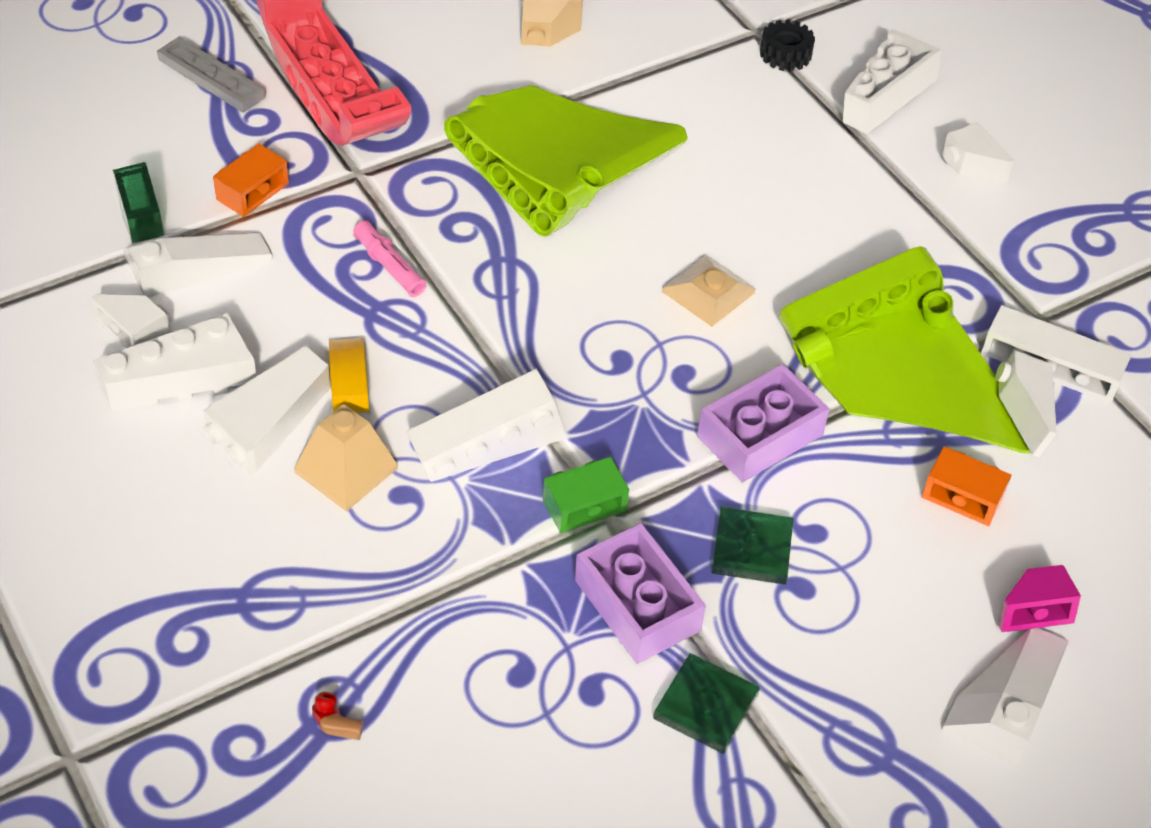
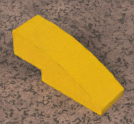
M363 338L329 340L333 412L343 404L356 413L369 412Z

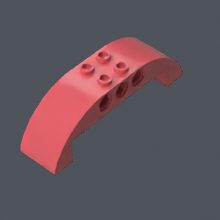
M256 0L269 41L284 74L312 118L329 140L336 145L343 146L406 124L411 114L410 103L398 87L384 91L378 88L322 9V0Z

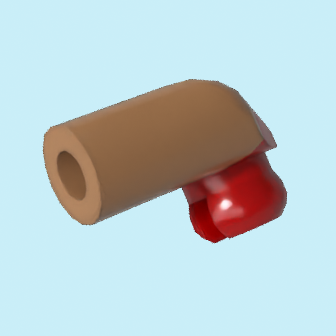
M330 692L317 694L315 704L312 706V715L320 729L328 735L360 740L364 721L342 717L338 707L335 705L337 698L334 694Z

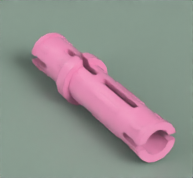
M369 221L358 223L353 229V236L366 247L370 258L381 263L411 297H417L422 294L426 289L425 284L427 282L393 249L392 242L386 236H381Z

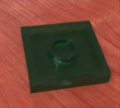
M721 507L712 574L786 585L794 518Z
M689 653L656 707L653 719L725 754L759 695L760 687Z

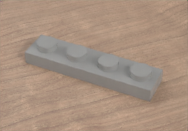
M181 37L175 38L157 50L159 61L243 113L265 98L263 87Z

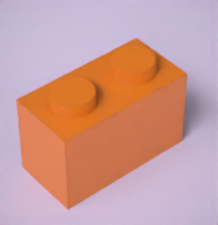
M258 143L213 176L216 200L242 217H245L289 184L287 160Z
M944 446L928 475L921 498L986 526H990L1003 500L1012 474Z

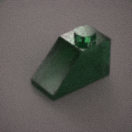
M142 162L114 169L113 175L122 218L131 242L136 243L164 236L161 214L146 163Z

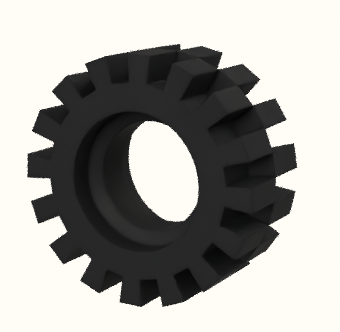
M786 19L785 23H782L781 20H776L775 24L771 22L768 24V27L763 29L760 57L763 58L765 64L770 62V67L775 68L777 65L780 71H784V67L788 68L789 71H794L795 67L801 70L803 65L807 66L812 59L815 36H813L814 32L812 30H808L807 25L804 24L801 27L799 21H795L792 24L789 19Z

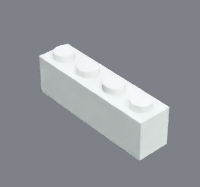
M1001 305L988 331L981 354L993 359L1007 362L1014 350L1048 362L1052 364L1053 382L1111 404L1132 355Z

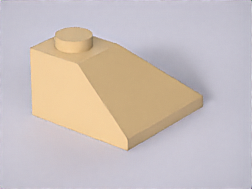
M523 0L521 44L552 46L579 32L582 25L583 0Z
M705 255L665 285L662 292L713 327L755 294L756 288Z
M343 404L317 425L294 471L298 476L347 512L396 471L398 465L370 422Z

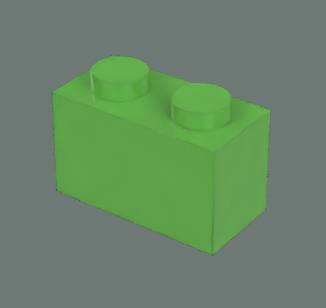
M611 457L599 461H590L584 466L565 472H556L550 477L544 478L543 502L560 534L627 511L629 488Z

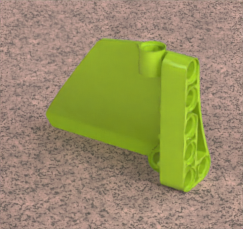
M526 86L487 96L481 95L473 100L465 110L448 117L444 123L445 134L452 144L532 230L543 237L549 236L566 226L575 217L580 208H586L600 190L684 144L688 139L685 128L678 124L644 120L600 110L563 98L535 86Z
M918 246L798 299L781 310L779 319L793 340V347L800 363L816 377L848 414L931 428L980 440L1016 452L1030 453L1028 446L999 397L996 375L954 316L952 296L943 291L942 272L925 247Z

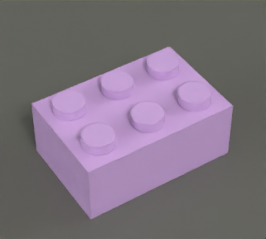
M781 364L701 409L697 437L743 483L823 436L830 408L784 364Z
M642 523L577 554L576 583L636 664L649 659L702 630L706 608L705 603Z

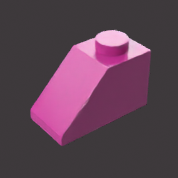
M1056 565L1026 570L1005 599L999 626L1001 632L1075 623L1081 595L1065 566Z

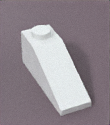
M1014 350L1007 362H1001L996 372L995 378L998 381L999 397L1032 455L1040 457L1057 434L1052 364Z

